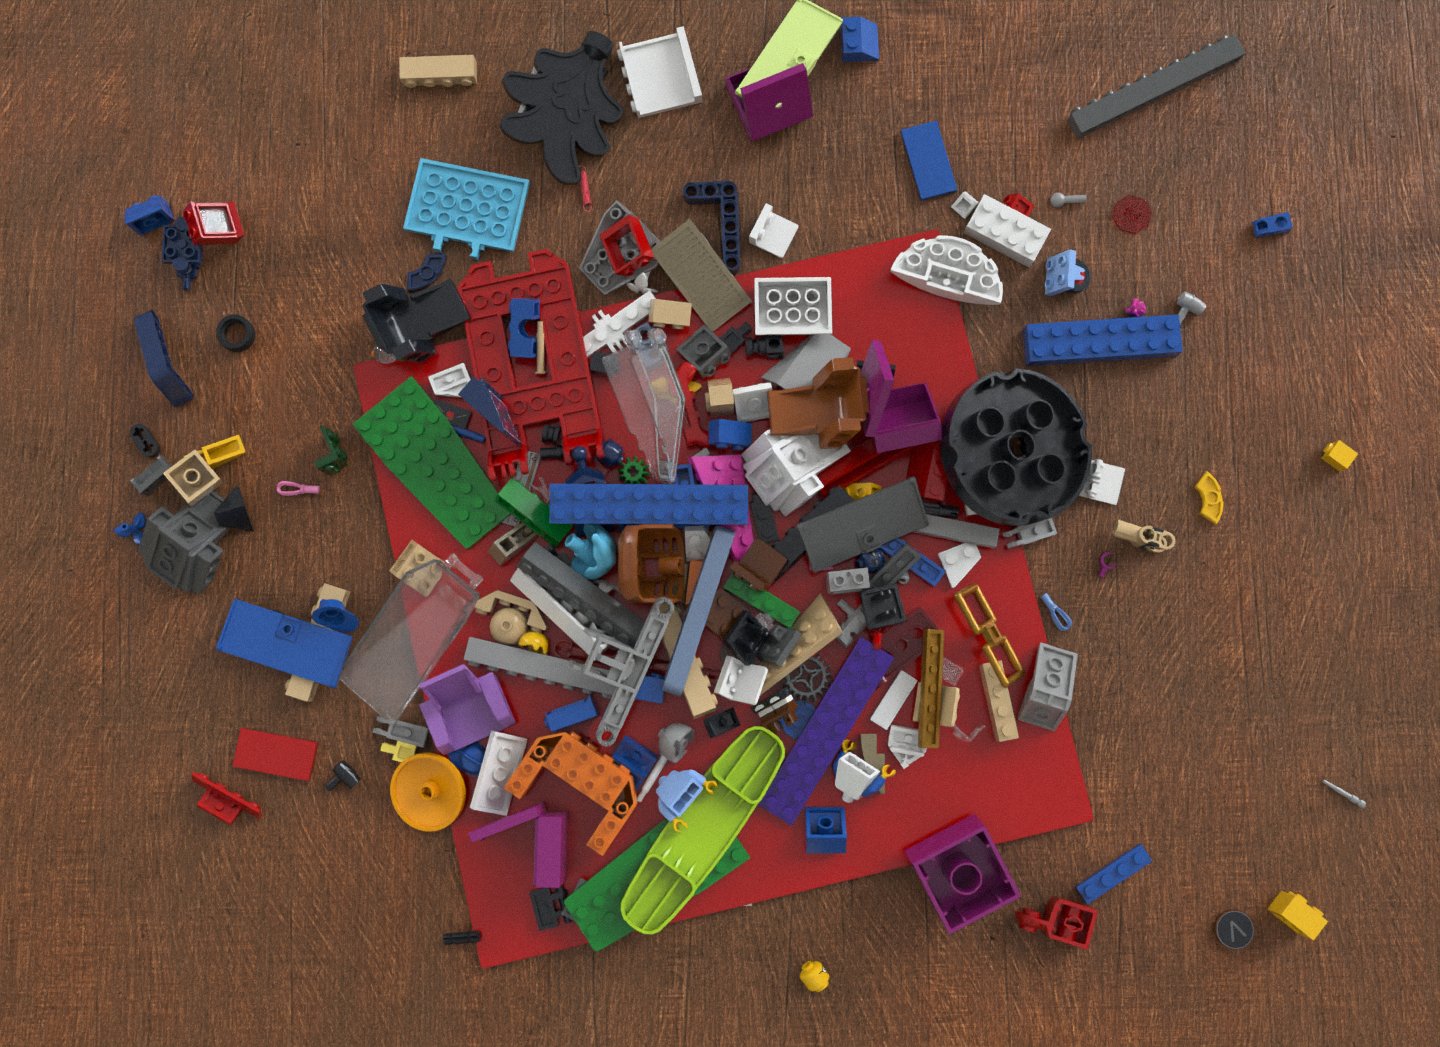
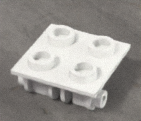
M1100 459L1092 460L1089 476L1079 496L1117 505L1125 468L1105 464Z

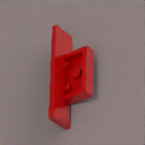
M194 771L192 772V782L207 790L197 803L198 808L230 826L242 810L258 819L261 818L259 805L252 801L248 803L236 792L231 793L227 791V788L221 783L217 782L215 784L209 781V777L203 773L197 774Z

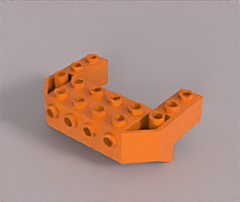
M573 731L571 733L563 732L538 737L504 786V789L518 799H522L543 767L550 770L608 810V813L586 844L603 856L638 804L634 779L629 774L630 770L623 765L618 766L613 763L614 759L605 753L602 755L597 752L598 748L591 743L585 744L580 740L582 737Z

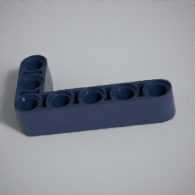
M732 181L687 183L683 187V198L687 204H721L723 263L732 275H736L740 270L736 184ZM730 189L733 191V194L726 195L724 191ZM712 190L715 192V194L712 196L706 195V191ZM694 191L696 195L691 197L687 195V192ZM731 207L734 209V212L727 213L725 209ZM732 225L735 227V230L727 231L725 228ZM730 243L736 246L732 250L726 247ZM732 261L737 265L734 268H729L727 263Z
M149 310L134 317L147 371L152 382L174 407L193 400L191 390L172 367L161 325L154 311Z

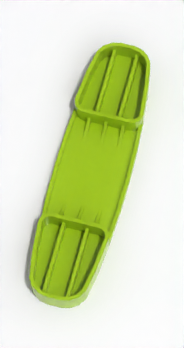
M754 726L743 731L703 775L707 778L706 781H715L719 789L715 786L709 788L715 795H709L706 787L702 785L703 790L680 818L676 817L678 820L684 821L688 828L680 824L678 829L682 833H679L674 829V823L668 821L629 883L620 903L623 919L635 930L643 934H655L660 932L677 915L719 862L749 819L757 804L762 800L785 757L783 742L770 730Z

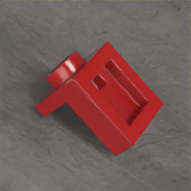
M1019 193L1007 195L1002 204L1029 217L1034 207L1031 202Z

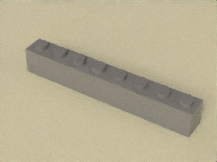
M469 637L464 656V660L469 661L468 665L480 667V664L488 665V670L497 672L501 668L506 670V674L517 676L518 673L525 674V679L534 681L538 677L544 679L543 683L554 686L556 682L563 683V688L574 690V687L582 688L581 692L593 695V691L601 693L600 697L608 699L612 698L617 687L573 669L569 665L570 661L473 637ZM591 666V668L599 670L605 674H608L609 670Z

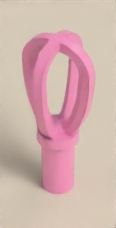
M281 481L277 484V492L284 496L305 493L319 494L320 490L319 486L300 485L289 481ZM287 485L298 487L300 490L281 491L280 488Z

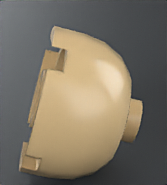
M502 608L491 618V635L494 640L502 645H517L519 638L529 631L528 619L523 612L516 608Z

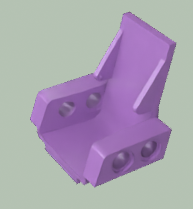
M462 664L419 684L429 699L419 704L435 745L443 755L489 737L491 730L500 732L516 723L500 683L492 672L476 678Z

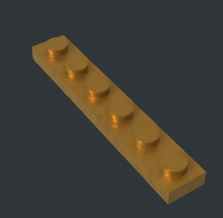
M923 629L918 732L919 748H939L944 630Z

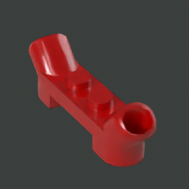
M682 362L678 370L674 372L684 396L683 405L689 427L682 429L688 447L699 445L704 449H708L711 446L708 444L709 431L699 426L698 421L701 419L698 409H694L693 402L696 401L693 390L690 391L688 386L696 373V367L688 362ZM670 372L668 373L671 390L672 392L678 391L673 375Z

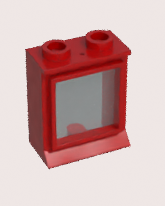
M234 201L227 203L190 202L183 210V216L189 228V236L192 238L194 245L236 244L244 236Z

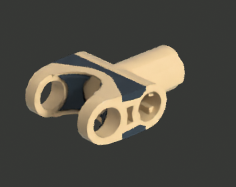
M1117 520L1112 532V536L1130 541L1133 546L1154 553L1171 549L1175 545L1173 534L1152 526L1140 527ZM1163 536H1168L1171 539V544L1168 547L1167 541Z

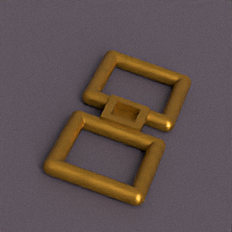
M973 583L956 592L954 598L975 635L982 633L987 642L982 649L1001 685L1004 688L1009 687L1025 675V671L1007 637L999 632L996 626L997 619L978 584ZM971 593H974L988 619L980 625L977 624L964 600V597ZM1000 644L1003 646L1016 670L1008 678L992 649Z

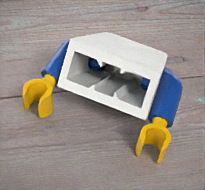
M848 739L842 743L843 751H840L835 759L833 771L836 778L835 786L844 792L842 799L847 803H851L854 799L867 798L876 793L886 782L885 779L887 777L895 775L896 770L894 769L890 774H887L886 770L890 765H885L882 768V774L879 775V770L851 753L855 751L857 744L852 742L848 748L850 742Z

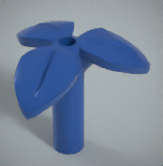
M142 512L134 517V526L122 523L114 529V532L126 538L134 534L133 541L140 545L143 532L139 531V529L144 528L146 525V517Z

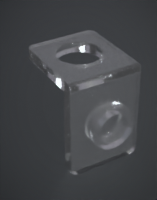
M979 724L969 736L956 725L951 728L953 729L952 733L959 740L963 738L966 742L970 743L985 726Z

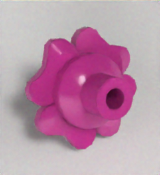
M1133 298L1131 307L1126 308L1125 311L1127 315L1133 314L1135 317H1142L1146 313V306L1143 301Z

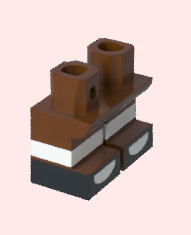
M788 687L751 706L754 714L758 713L760 716L762 727L768 726L772 733H776L784 728L779 720L780 718H783L787 726L798 721L794 711L798 707Z

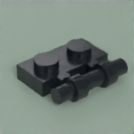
M563 884L560 888H556L557 892L552 894L550 888H540L529 892L539 931L559 926L558 917L563 916L565 924L572 922L571 919L561 914L565 907L564 900L568 895L567 890H564ZM559 899L561 910H555L553 900Z

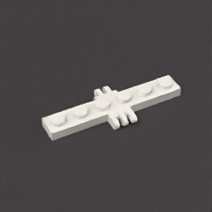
M650 290L612 317L609 314L604 315L601 310L598 311L601 316L600 320L595 314L592 316L596 322L593 324L595 329L583 337L587 358L591 357L594 351L598 352L606 345L615 355L617 350L613 346L617 345L621 351L623 346L620 344V341L623 340L626 346L630 344L623 334L649 316L650 300L656 299Z

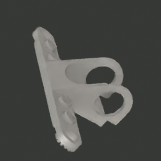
M660 597L655 600L634 648L604 633L585 627L583 631L587 635L596 638L585 665L573 660L569 662L573 669L617 686L596 731V739L603 746H611L616 741L674 610L673 602L666 597ZM667 602V611L661 613L658 609L660 604ZM602 642L619 648L615 659L600 653L596 660L611 666L608 674L591 668ZM604 731L611 732V737L608 740H602L601 738Z

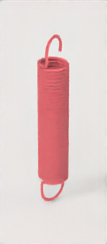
M582 171L580 172L581 178L579 181L584 208V205H591L587 172Z

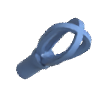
M1047 593L1040 598L1048 607L1049 612H1051V617L1057 628L1061 631L1068 630L1072 626L1070 617L1054 604ZM1055 611H1057L1066 621V627H1064L1060 623L1055 614Z

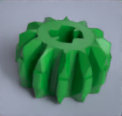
M634 456L633 462L627 457L626 461L628 464L620 463L624 469H617V472L622 474L618 479L619 481L624 480L623 484H629V482L630 484H640V481L645 484L647 483L644 477L650 476L649 472H645L649 469V466H642L645 462L643 459L637 463V456ZM632 469H636L638 475L635 474V477H631L629 471L632 472Z

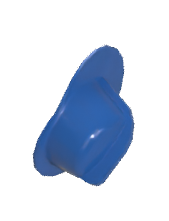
M322 599L319 608L312 614V618L317 624L342 633L352 632L359 625L357 617L346 611L344 604L336 599Z
M475 742L450 752V761L465 773L478 777L486 747Z

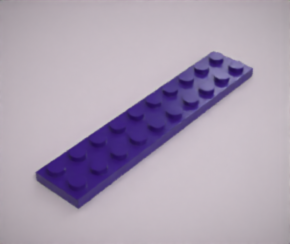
M860 637L779 769L764 797L759 802V806L791 826L793 825L895 657L882 649L875 650L872 643Z

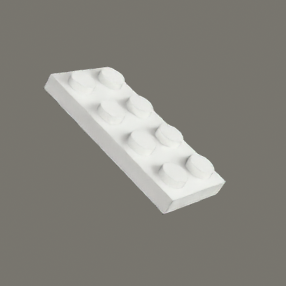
M491 730L471 801V809L507 816L513 794L505 790L504 786L521 763L528 739Z

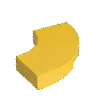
M1206 471L1194 488L1200 493L1202 498V508L1199 514L1215 525L1222 515L1224 502L1218 482Z

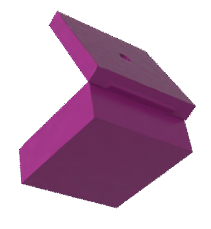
M803 63L740 88L742 98L736 95L735 91L751 67L725 78V87L749 141L757 140L813 117L807 69Z
M871 340L861 370V376H866L870 413L866 415V420L861 424L865 436L873 438L877 453L942 440L941 421L927 383L892 389L894 378L881 341Z
M540 802L482 825L468 833L472 843L478 840L483 841L485 837L535 818L533 885H536L538 888H560L566 880L568 811H547L544 802Z

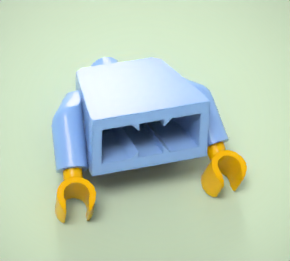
M692 769L682 770L681 772L671 771L668 776H662L659 779V787L656 789V793L659 796V811L670 823H674L673 827L679 833H682L678 829L680 824H683L686 828H688V825L676 817L680 818L703 790L702 785L706 787L709 795H715L712 790H709L711 786L719 789L715 781H706L707 778Z

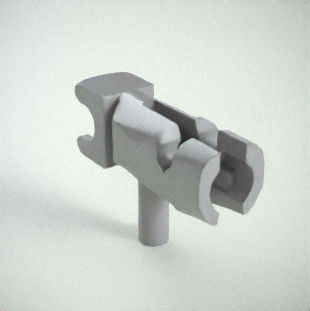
M841 599L837 605L848 614V619L841 623L840 628L843 633L837 636L836 639L847 648L853 642L850 633L858 636L866 628L867 624L861 604L854 610Z

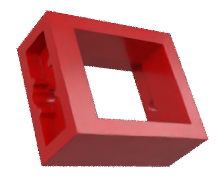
M626 215L599 234L616 275L629 277L638 268L648 265L649 261L655 258L637 217ZM632 231L641 254L625 264L616 241Z

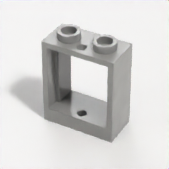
M868 568L828 572L825 576L827 595L860 592L870 588Z

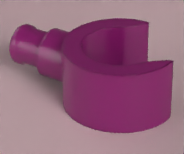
M1105 552L1100 555L1098 560L1101 567L1098 574L1100 578H1104L1105 573L1109 569L1116 567L1117 564L1107 566L1104 563V557L1113 552Z

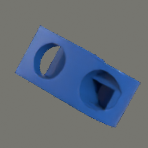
M1289 212L1261 218L1252 222L1255 238L1287 234L1293 228Z

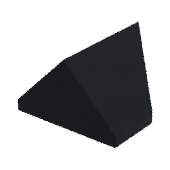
M236 486L214 511L218 525L222 527L254 531L240 488Z

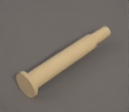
M537 321V371L535 373L545 374L543 321Z

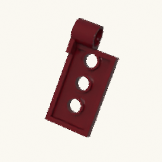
M921 606L906 616L907 621L905 623L894 625L883 634L881 649L888 651L895 658L875 690L922 655L923 635L919 639L913 638L911 631L914 628H920L922 631L923 629H938ZM900 639L907 642V648L902 651L896 648V642Z

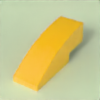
M239 435L202 447V450L197 451L211 469L226 464L246 453Z

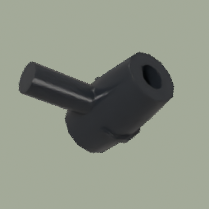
M342 760L334 766L332 771L336 776L325 785V788L331 791L342 781L351 789L361 778L352 766L345 760Z

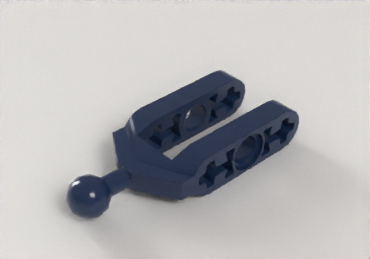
M577 446L572 450V457L577 461L578 469L565 479V484H582L595 481V484H606L603 472L586 466L585 458L587 451L582 446ZM574 524L577 537L586 536L583 531L585 525ZM604 524L608 532L615 530L614 524Z

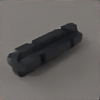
M479 931L457 932L455 934L446 933L443 935V943L445 945L467 944L469 942L478 943L481 941V933Z

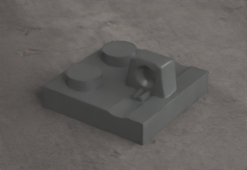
M775 624L769 633L770 636L756 657L763 662L782 667L802 634L795 629Z

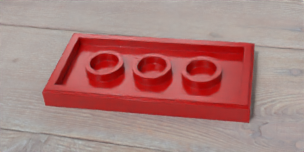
M241 728L232 767L310 781L319 742Z

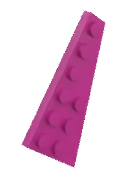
M742 455L688 458L690 465L692 464L696 471L697 481L700 480L701 485H746ZM749 505L748 525H719L735 531L729 551L733 562H739L754 541Z

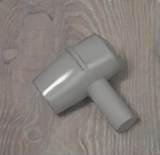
M1186 291L1182 292L1177 299V304L1182 307L1178 313L1180 325L1188 311L1199 316L1206 308L1204 302L1195 297L1194 294Z

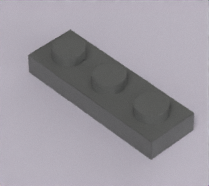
M906 542L869 578L870 588L874 589L893 585L921 558V555Z

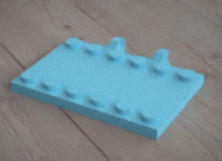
M420 158L403 229L408 232L432 236L431 241H434L433 249L438 253H442L441 248L444 246V242L449 243V240L467 243L468 247L472 248V254L469 256L473 260H479L480 253L485 251V247L514 253L530 180Z

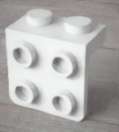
M726 656L714 693L731 701L756 705L768 669L764 666L753 664L746 666L740 660L732 656Z

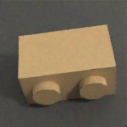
M651 299L648 322L654 323L655 327H665V324H670L673 329L683 330L684 326H690L692 303Z

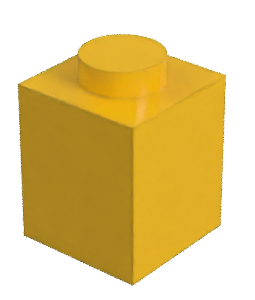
M1338 440L1327 444L1321 459L1341 472L1348 469L1358 453Z

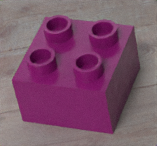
M975 814L905 850L918 879L949 935L1021 897L988 830Z

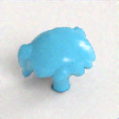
M584 524L583 531L587 539L582 540L573 533L566 538L565 546L573 550L576 558L572 557L571 568L587 580H594L612 569L617 561V550L612 536L600 524Z

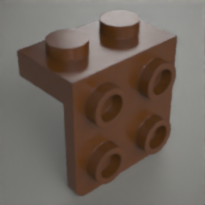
M756 538L739 562L734 561L730 568L734 571V576L740 580H747L749 582L748 586L756 592L759 590L767 591L786 564L787 558L763 540Z

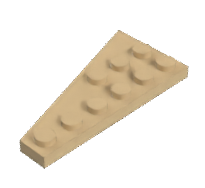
M821 594L818 595L791 627V629L799 631L802 635L782 667L763 661L760 663L759 666H764L768 669L760 695L843 633L826 599Z

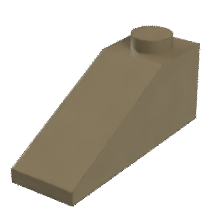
M520 523L494 541L488 552L501 566L539 535L524 523Z

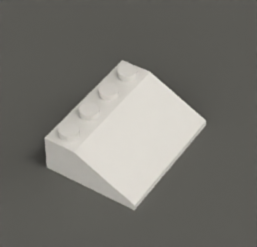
M831 277L754 279L755 335L832 334Z

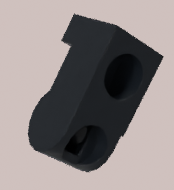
M765 335L766 360L782 359L784 355L782 335Z

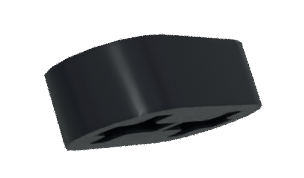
M136 424L131 428L130 436L140 452L149 458L156 457L160 453V446L151 431L141 424ZM139 429L143 431V432H142V435H143L144 439L141 438V437H139V436H136V435L139 434V433H138V430H139ZM146 443H148L151 446H154L152 447V452L147 451L149 448L146 445Z

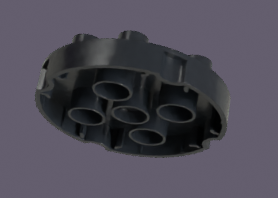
M1015 368L1007 373H998L996 371L969 384L950 404L941 427L943 439L940 440V455L943 469L953 491L964 504L989 521L1009 526H1022L1047 520L1068 508L1077 499L1086 484L1092 461V444L1088 443L1084 436V429L1088 424L1073 397L1051 378L1026 369ZM1012 437H1016L1021 442L1020 450L1023 455L1019 458L1013 455L1010 450L1009 441Z

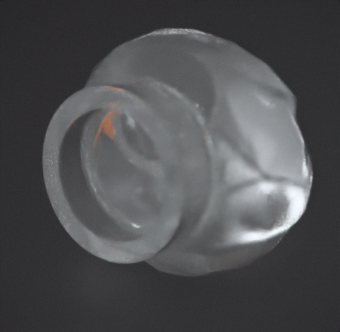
M378 346L371 352V356L382 364H389L396 360L394 354H386L385 350L379 349Z

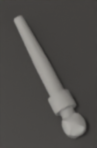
M1326 780L1322 781V783L1349 799L1353 804H1357L1358 807L1364 808L1366 806V802L1359 800L1357 796L1349 794Z

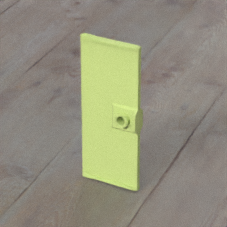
M796 0L779 28L736 89L735 94L742 98L740 88L801 63L806 67L807 76H809L817 60L843 23V19L808 0Z

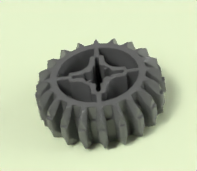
M820 653L816 657L811 656L807 659L816 663L819 668L809 670L803 662L799 665L798 676L790 679L789 673L782 678L786 679V682L782 683L781 686L785 687L788 685L789 691L793 692V699L797 694L799 695V702L802 701L803 696H805L806 702H809V696H812V699L816 701L817 697L815 694L818 693L820 697H823L824 695L820 690L828 691L829 688L824 686V684L832 683L831 680H826V676H832V673H826V670L831 667L830 665L823 666V663L827 661L826 658L821 661L818 660L821 656ZM803 669L806 673L815 672L811 677H808L810 680L807 682L805 679L796 680L801 677L800 675H803L801 673ZM821 673L820 685L814 690L812 679L815 675ZM803 682L809 692L798 691L792 684Z

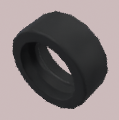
M238 314L222 318L216 328V337L219 343L233 352H243L249 349L256 337L253 324ZM234 323H241L246 328L245 338L237 344L228 342L225 337L227 328Z

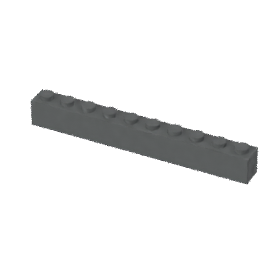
M1235 34L1230 37L1224 36L1214 45L1211 43L1207 44L1201 51L1197 53L1193 51L1186 55L1183 60H1174L1168 67L1164 69L1160 67L1153 71L1150 76L1143 75L1135 83L1123 85L1119 91H1110L1100 100L1094 99L1083 108H1075L1070 112L1071 114L1067 122L1078 140L1240 61L1246 52Z

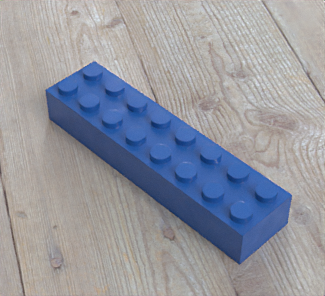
M1179 315L1027 324L1023 329L1026 366L1177 357L1183 352Z

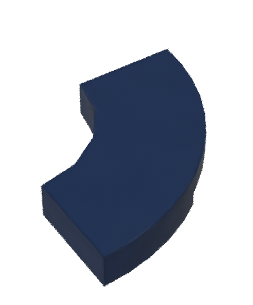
M427 254L425 262L419 269L408 272L407 291L416 292L432 285L444 270L447 259L446 254Z

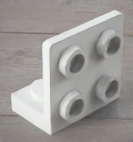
M766 203L749 235V243L779 258H783L798 229V225L772 213L773 206Z

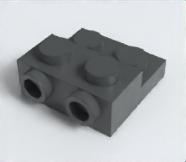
M705 324L676 349L688 363L696 367V372L703 379L706 376H712L716 371V367L720 364H726L731 355L728 346Z

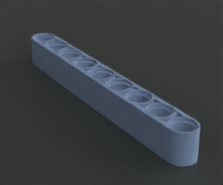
M716 525L661 686L662 691L679 697L683 692L734 539L735 531Z

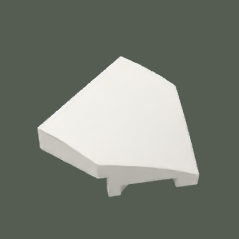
M891 724L887 744L903 769H905L918 758L925 756L924 753L927 751V748L918 747L919 729Z

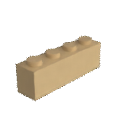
M474 55L399 57L400 80L403 86L408 88L421 85L426 87H434L435 85L450 87L453 84H461L463 86L477 84V62Z
M1000 660L998 662L1004 672L1002 660ZM990 663L980 664L979 669L995 741L1002 742L1019 738L1008 687L1004 688L1001 685Z

